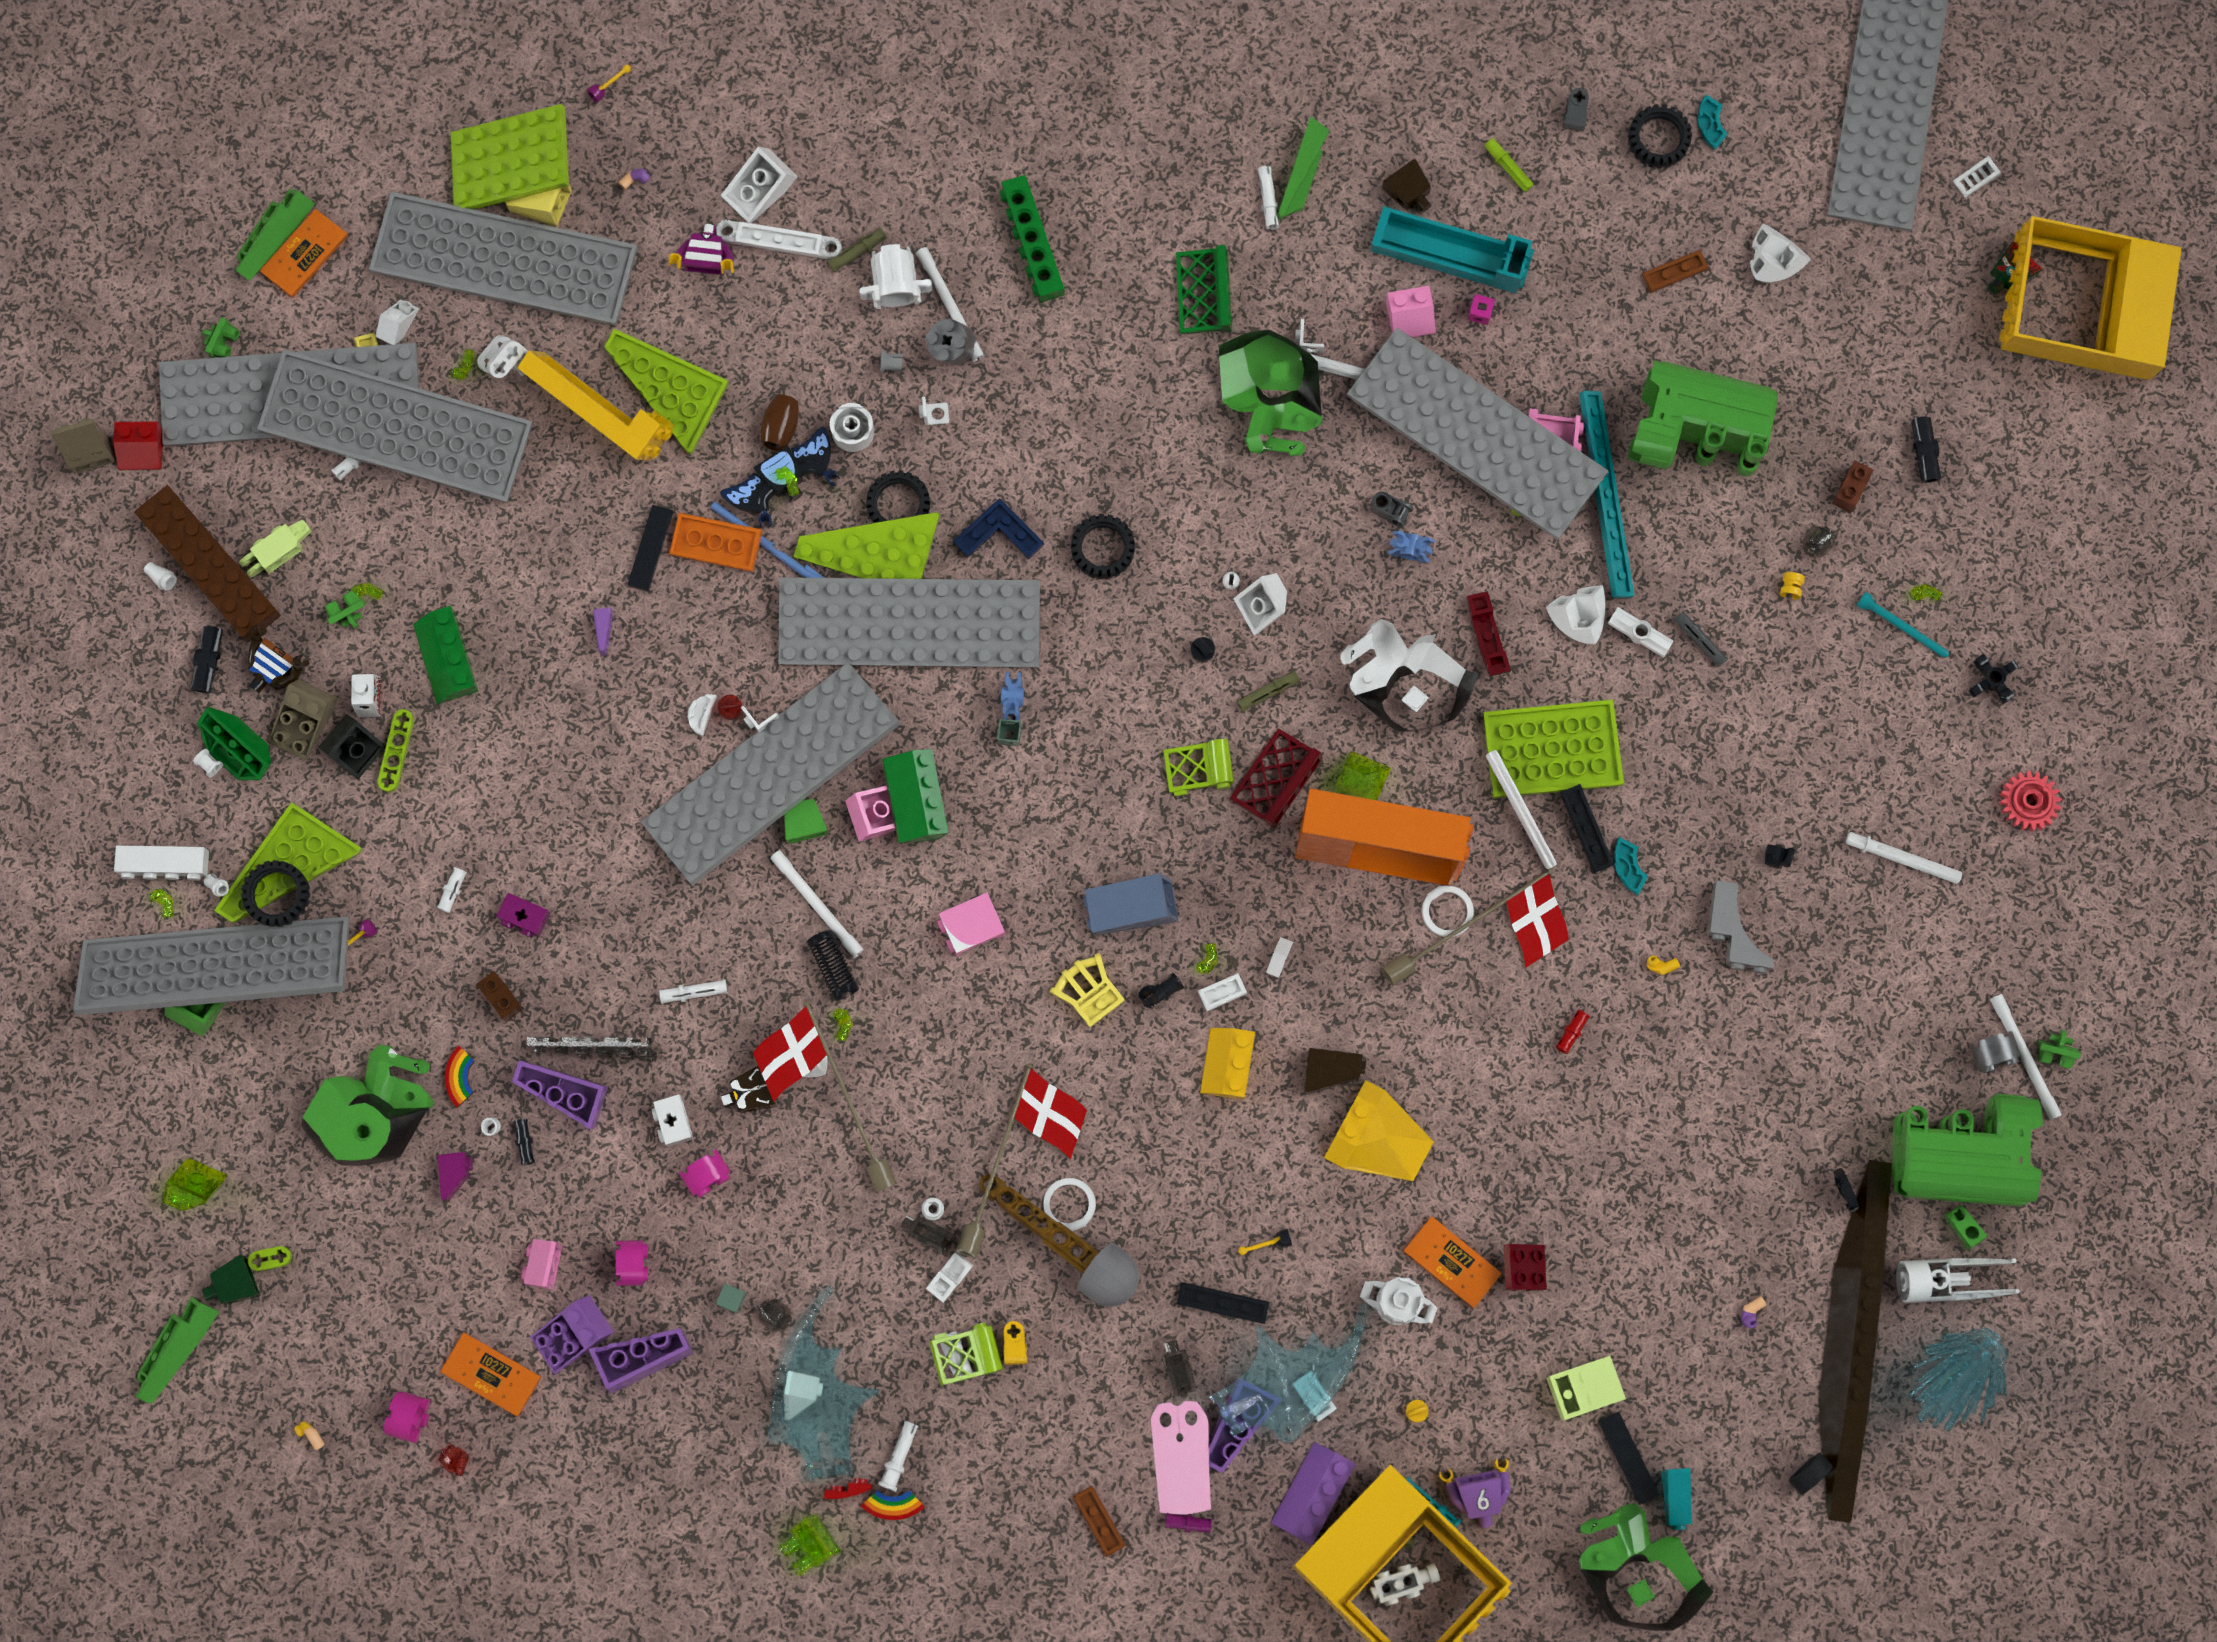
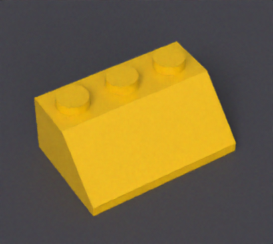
M1210 1028L1200 1090L1201 1094L1244 1101L1255 1037L1254 1031L1235 1028Z

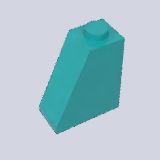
M1690 1468L1661 1470L1666 1526H1672V1530H1684L1686 1525L1692 1524Z

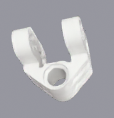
M498 335L481 353L477 364L481 370L496 378L504 377L511 368L515 371L517 370L521 376H524L525 374L517 367L528 350L520 343L504 335ZM499 342L503 343L500 348L498 346ZM486 358L489 359L487 366H485L486 363L484 362ZM499 366L502 369L500 372L496 371Z

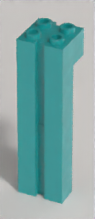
M1383 206L1370 251L1517 294L1518 288L1523 289L1535 249L1531 248L1532 240L1508 234L1506 241H1502Z

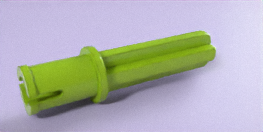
M1495 138L1490 139L1484 145V148L1496 159L1495 163H1499L1524 192L1530 190L1533 182L1508 155L1509 152L1505 151Z

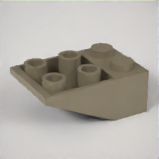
M82 419L77 424L70 426L61 425L56 430L50 431L65 462L74 474L116 462L110 438L93 419Z
M300 679L290 683L268 742L307 760L333 713L338 697Z

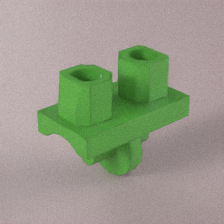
M221 317L217 326L212 325L210 331L203 330L201 333L206 338L203 343L207 346L205 352L211 356L210 358L229 357L231 348L224 344L227 339L232 341L238 340L240 331L232 326L227 319Z
M351 590L343 595L348 605L341 610L336 600L325 605L329 615L327 620L330 625L347 616V619L341 622L344 628L350 624L354 629L359 627L357 620L361 619L363 615L361 612L354 615L352 613L365 606L366 601L364 598L360 599L356 592Z
M2060 1030L2058 1035H2050L2049 1040L2056 1041V1043L2041 1039L2037 1041V1047L2039 1048L2038 1060L2041 1062L2051 1063L2053 1054L2056 1053L2061 1055L2058 1065L2071 1069L2075 1059H2080L2081 1052H2078L2077 1048L2064 1045L2073 1044V1039L2066 1037L2067 1032L2065 1030Z

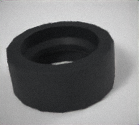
M1817 1453L1791 1476L1789 1482L1803 1495L1816 1486L1830 1472L1833 1466L1821 1453Z

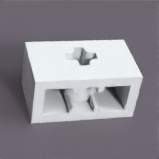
M678 1094L655 1101V1108L651 1110L655 1122L659 1121L661 1127L660 1130H657L660 1142H665V1145L670 1147L693 1140L682 1097ZM670 1116L677 1119L672 1127L666 1124Z

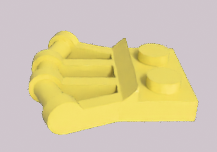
M1100 953L1094 954L1095 957L1075 961L1073 967L1061 972L1062 975L1055 987H1052L1049 991L1052 995L1072 1005L1090 1028L1125 1002V999L1107 978ZM1097 965L1102 982L1097 984L1085 968ZM1079 972L1093 988L1086 994L1073 978ZM1067 982L1070 983L1081 997L1080 999L1075 1000L1062 992Z

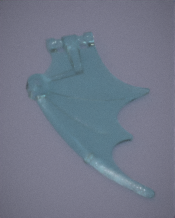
M827 1286L799 1322L790 1340L787 1341L788 1345L781 1360L772 1399V1423L768 1427L771 1442L776 1444L788 1443L803 1455L808 1482L815 1481V1478L820 1477L829 1479L836 1478L840 1474H846V1476L853 1475L850 1454L852 1420L859 1407L865 1401L879 1394L878 1389L851 1386L839 1380L834 1369L841 1349L819 1347L813 1339L814 1319L819 1309L833 1293L834 1288L832 1286ZM788 1371L819 1377L820 1383H823L822 1396H817L815 1403L792 1420H785L784 1392ZM777 1428H781L783 1431L779 1437L775 1435ZM844 1458L845 1465L836 1466L835 1459ZM821 1461L822 1468L814 1469L813 1462Z
M1367 1303L1360 1304L1356 1326L1349 1340L1343 1346L1336 1349L1327 1348L1320 1342L1316 1333L1312 1332L1308 1342L1301 1350L1297 1352L1289 1351L1279 1346L1260 1326H1257V1353L1251 1367L1234 1383L1210 1396L1213 1403H1217L1220 1409L1218 1411L1224 1422L1229 1424L1232 1436H1236L1251 1426H1263L1274 1430L1277 1438L1283 1443H1291L1294 1439L1299 1438L1301 1431L1318 1417L1340 1389L1348 1373L1352 1372L1351 1367L1357 1355L1368 1313ZM1229 1394L1233 1401L1229 1405L1224 1399V1396ZM1239 1414L1244 1420V1423L1240 1425L1235 1418ZM1286 1428L1291 1430V1435L1286 1433Z

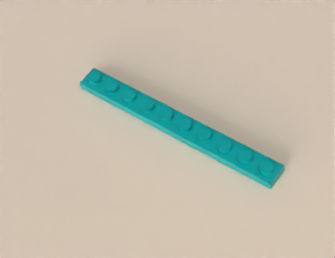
M1582 391L1579 393L1589 458L1608 470V474L1595 490L1611 595L1612 598H1632L1635 594L1601 391Z

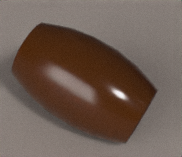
M777 394L768 405L761 425V444L764 447L780 451L788 446L792 440L799 418V404L795 398Z

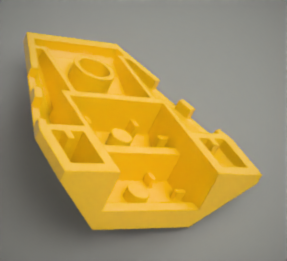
M1365 1080L1324 1158L1343 1169L1414 1181L1434 1141L1384 1089Z

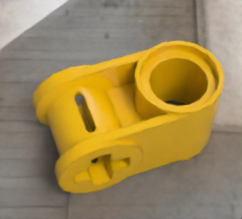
M1011 1321L1004 1327L1005 1365L1028 1364L1024 1327L1017 1321ZM1012 1325H1016V1328L1020 1329V1333L1016 1335V1338L1008 1334V1330L1012 1329Z

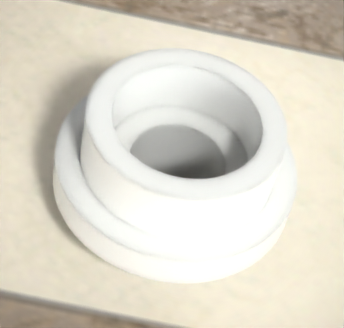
M929 1198L922 1205V1213L928 1220H937L944 1213V1205L937 1198ZM931 1205H935L937 1207V1211L935 1213L929 1212V1207Z

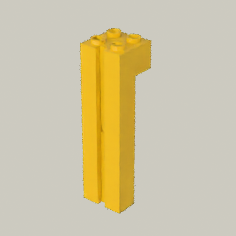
M529 350L517 367L636 460L655 459L661 451L660 447L663 442L669 440L673 434L672 429L675 425L657 411L653 410L652 413H648L640 409L634 419H631L545 352Z

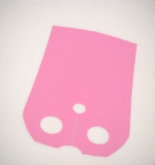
M1183 1401L1179 1406H1175L1171 1402L1157 1405L1151 1417L1160 1513L1192 1514L1211 1510L1209 1424L1203 1408L1198 1402ZM1188 1411H1194L1197 1414V1422L1194 1425H1189L1186 1422L1185 1416ZM1165 1412L1169 1413L1172 1419L1168 1427H1163L1160 1423V1416ZM1179 1433L1183 1435L1181 1442H1178L1176 1439Z

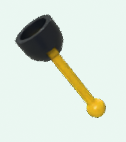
M1288 1228L1277 1232L1273 1240L1249 1247L1241 1246L1238 1249V1253L1245 1255L1248 1251L1275 1243L1279 1247L1293 1246Z

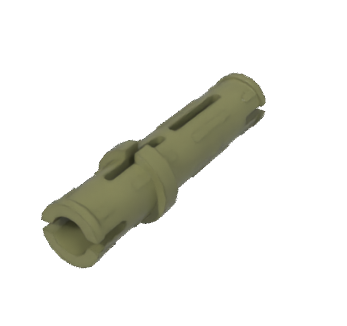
M879 227L867 236L860 237L858 242L828 260L827 263L835 273L865 252L872 251V248L886 240L887 236L882 228Z
M1292 670V672L1278 679L1274 678L1271 683L1237 699V704L1241 711L1245 712L1278 693L1280 695L1283 694L1287 688L1300 683V679L1297 673Z

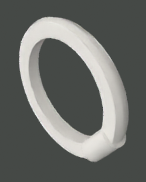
M1439 885L1426 894L1427 896L1422 905V917L1428 929L1436 935L1445 937L1454 930L1440 929L1432 922L1429 915L1431 901L1443 893H1454L1461 897L1467 907V917L1462 925L1473 919L1474 907L1470 897L1462 889L1450 885ZM1467 927L1466 929H1464V930L1461 931L1460 933L1456 934L1455 936H1458V935L1462 934V933L1465 932L1469 927Z
M1064 1178L1054 1182L1047 1189L1043 1198L1044 1213L1056 1222H1059L1050 1210L1051 1196L1061 1186L1075 1185L1086 1193L1089 1200L1088 1211L1082 1219L1071 1223H1061L1071 1231L1086 1227L1096 1209V1200L1091 1188L1083 1181L1075 1178Z

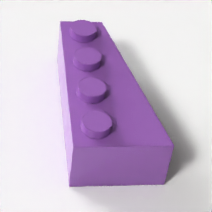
M522 1060L518 1061L512 1080L516 1085L544 1100L590 1130L596 1127L608 1086Z
M680 1328L652 1334L648 1337H638L630 1339V1341L616 1342L607 1346L589 1349L602 1381L610 1393L631 1385L694 1353L686 1334Z
M1236 1379L1209 1437V1468L1223 1473L1281 1399L1241 1379Z

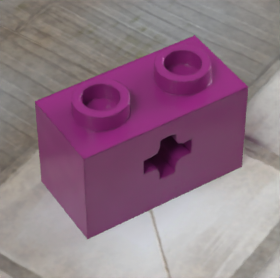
M507 893L496 917L501 920L500 924L504 927L513 929L515 926L522 929L521 934L532 938L533 935L540 937L551 913L547 909ZM525 913L527 919L520 920L518 918L519 914L524 915Z

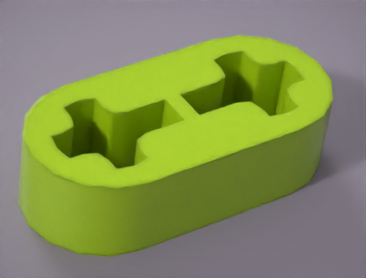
M283 1246L258 1250L250 1254L248 1265L255 1271L285 1267L291 1262L292 1253ZM281 1250L282 1253L287 1254V1257L283 1258L282 1263L278 1259L272 1260V1257L278 1256ZM257 1255L260 1258H268V1261L261 1263V1267L253 1263L257 1259Z

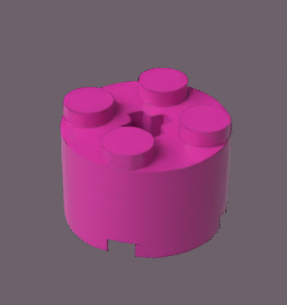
M717 1149L713 1151L714 1156L711 1157L707 1154L686 1167L688 1171L686 1174L683 1171L679 1172L680 1177L692 1196L702 1197L711 1191L709 1186L714 1183L721 1185L730 1179L728 1174L731 1171Z
M643 1240L616 1241V1246H620V1250H616V1277H620V1281H616V1286H643V1281H648V1267H643V1259H648V1244H643Z
M398 1391L388 1409L391 1410L390 1417L385 1419L384 1434L416 1444L420 1438L421 1427L425 1428L429 1419V1414H426L430 1405V1399Z

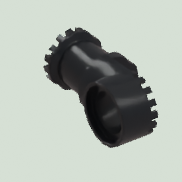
M1172 973L1161 984L1157 983L1154 986L1148 985L1143 987L1139 991L1138 997L1144 1007L1151 1008V1006L1154 1007L1155 1004L1157 1005L1163 999L1165 1001L1169 1000V996L1179 989H1184L1181 981H1178L1177 976ZM1154 994L1152 997L1146 999L1148 995Z

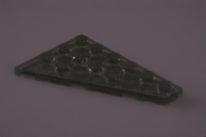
M528 1037L527 1047L533 1049V1053L546 1054V1050H553L556 1055H568V1052L577 1053V1056L590 1057V1053L604 1059H612V1055H618L622 1060L633 1061L635 1057H640L645 1062H656L657 1059H662L663 1049L653 1038H646V1042H641V1039L613 1037H604V1042L591 1037H562V1042H558L559 1039L551 1037Z

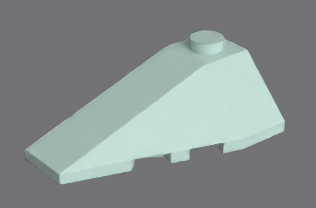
M788 1371L784 1392L785 1420H792L815 1403L817 1396H822L823 1383H820L819 1377Z

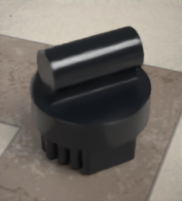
M1199 637L1193 641L1191 655L1196 661L1207 662L1213 658L1215 645L1212 640L1206 637Z
M1768 844L1765 851V864L1777 869H1782L1783 866L1788 868L1791 866L1795 850L1793 848L1786 849L1784 844Z

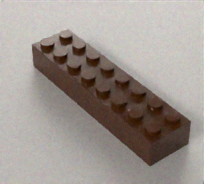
M168 484L134 511L138 518L247 643L252 639L250 629L258 624L257 630L260 633L261 629L267 628L281 616Z

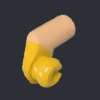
M302 1421L294 1427L298 1437H302L304 1434L307 1436L314 1450H318L325 1445L317 1430L306 1421Z

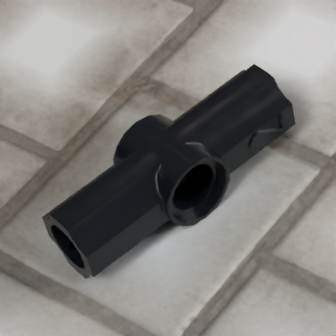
M1922 416L1912 419L1913 450L1915 449L1916 451L1915 460H1918L1921 483L1940 481L1941 474L1938 463L1939 444L1937 439H1934L1931 417Z
M203 626L199 649H196L193 658L195 669L191 684L192 691L211 693L214 674L219 668L217 667V662L221 658L219 650L223 636L222 629L213 626Z

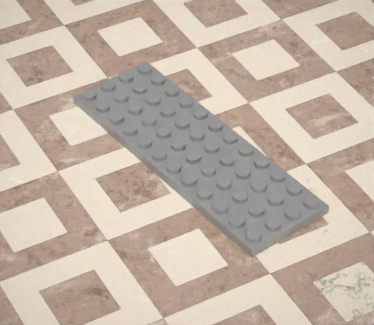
M1862 0L1827 217L1911 232L1948 0Z
M391 192L369 271L370 273L617 326L638 247L630 243L478 210L460 209L459 206Z
M1399 328L1395 329L1347 393L1348 398L1556 540H1559L1608 474L1607 469Z
M416 343L295 352L419 388ZM282 353L159 362L163 446L279 438L259 432L257 428Z
M283 349L257 430L265 434L508 504L533 422Z
M779 577V665H846L849 663L850 665L1039 667L1040 580Z
M848 663L782 712L777 720L768 723L764 730L760 733H755L642 820L641 823L693 886L901 724Z
M347 916L292 921V924H285L283 927H269L264 924L83 940L73 1010L75 1015L342 992L345 991L350 921Z

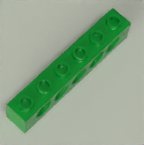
M1026 175L1002 181V190H999L1002 203H1007L1008 209H1005L1008 221H1013L1015 226L1012 228V233L1015 241H1020L1021 247H1018L1021 259H1026L1028 266H1025V271L1028 279H1033L1034 285H1031L1034 297H1039L1040 303L1065 296V289ZM1016 199L1023 200V203L1014 204L1013 201ZM1028 218L1030 221L1028 223H1021L1019 220ZM1028 237H1034L1036 238V241L1030 243L1027 242L1026 239ZM1035 256H1041L1043 258L1039 262L1032 260V258ZM1041 275H1047L1049 276V279L1046 281H1042L1039 279V277Z

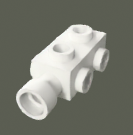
M1435 1563L1427 1565L1425 1569L1419 1571L1416 1566L1411 1567V1564L1397 1567L1398 1572L1390 1574L1389 1571L1376 1574L1377 1579L1371 1580L1373 1586H1370V1591L1374 1600L1377 1599L1378 1603L1384 1602L1385 1606L1398 1603V1597L1406 1595L1407 1599L1419 1596V1591L1424 1589L1423 1584L1438 1582L1440 1577ZM1407 1576L1412 1580L1409 1586H1406L1403 1582ZM1384 1584L1390 1586V1590L1387 1593L1382 1591Z

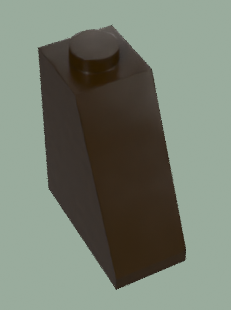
M1309 1048L1304 1095L1358 1080L1361 1074H1365L1366 1061L1362 1060L1363 1054Z

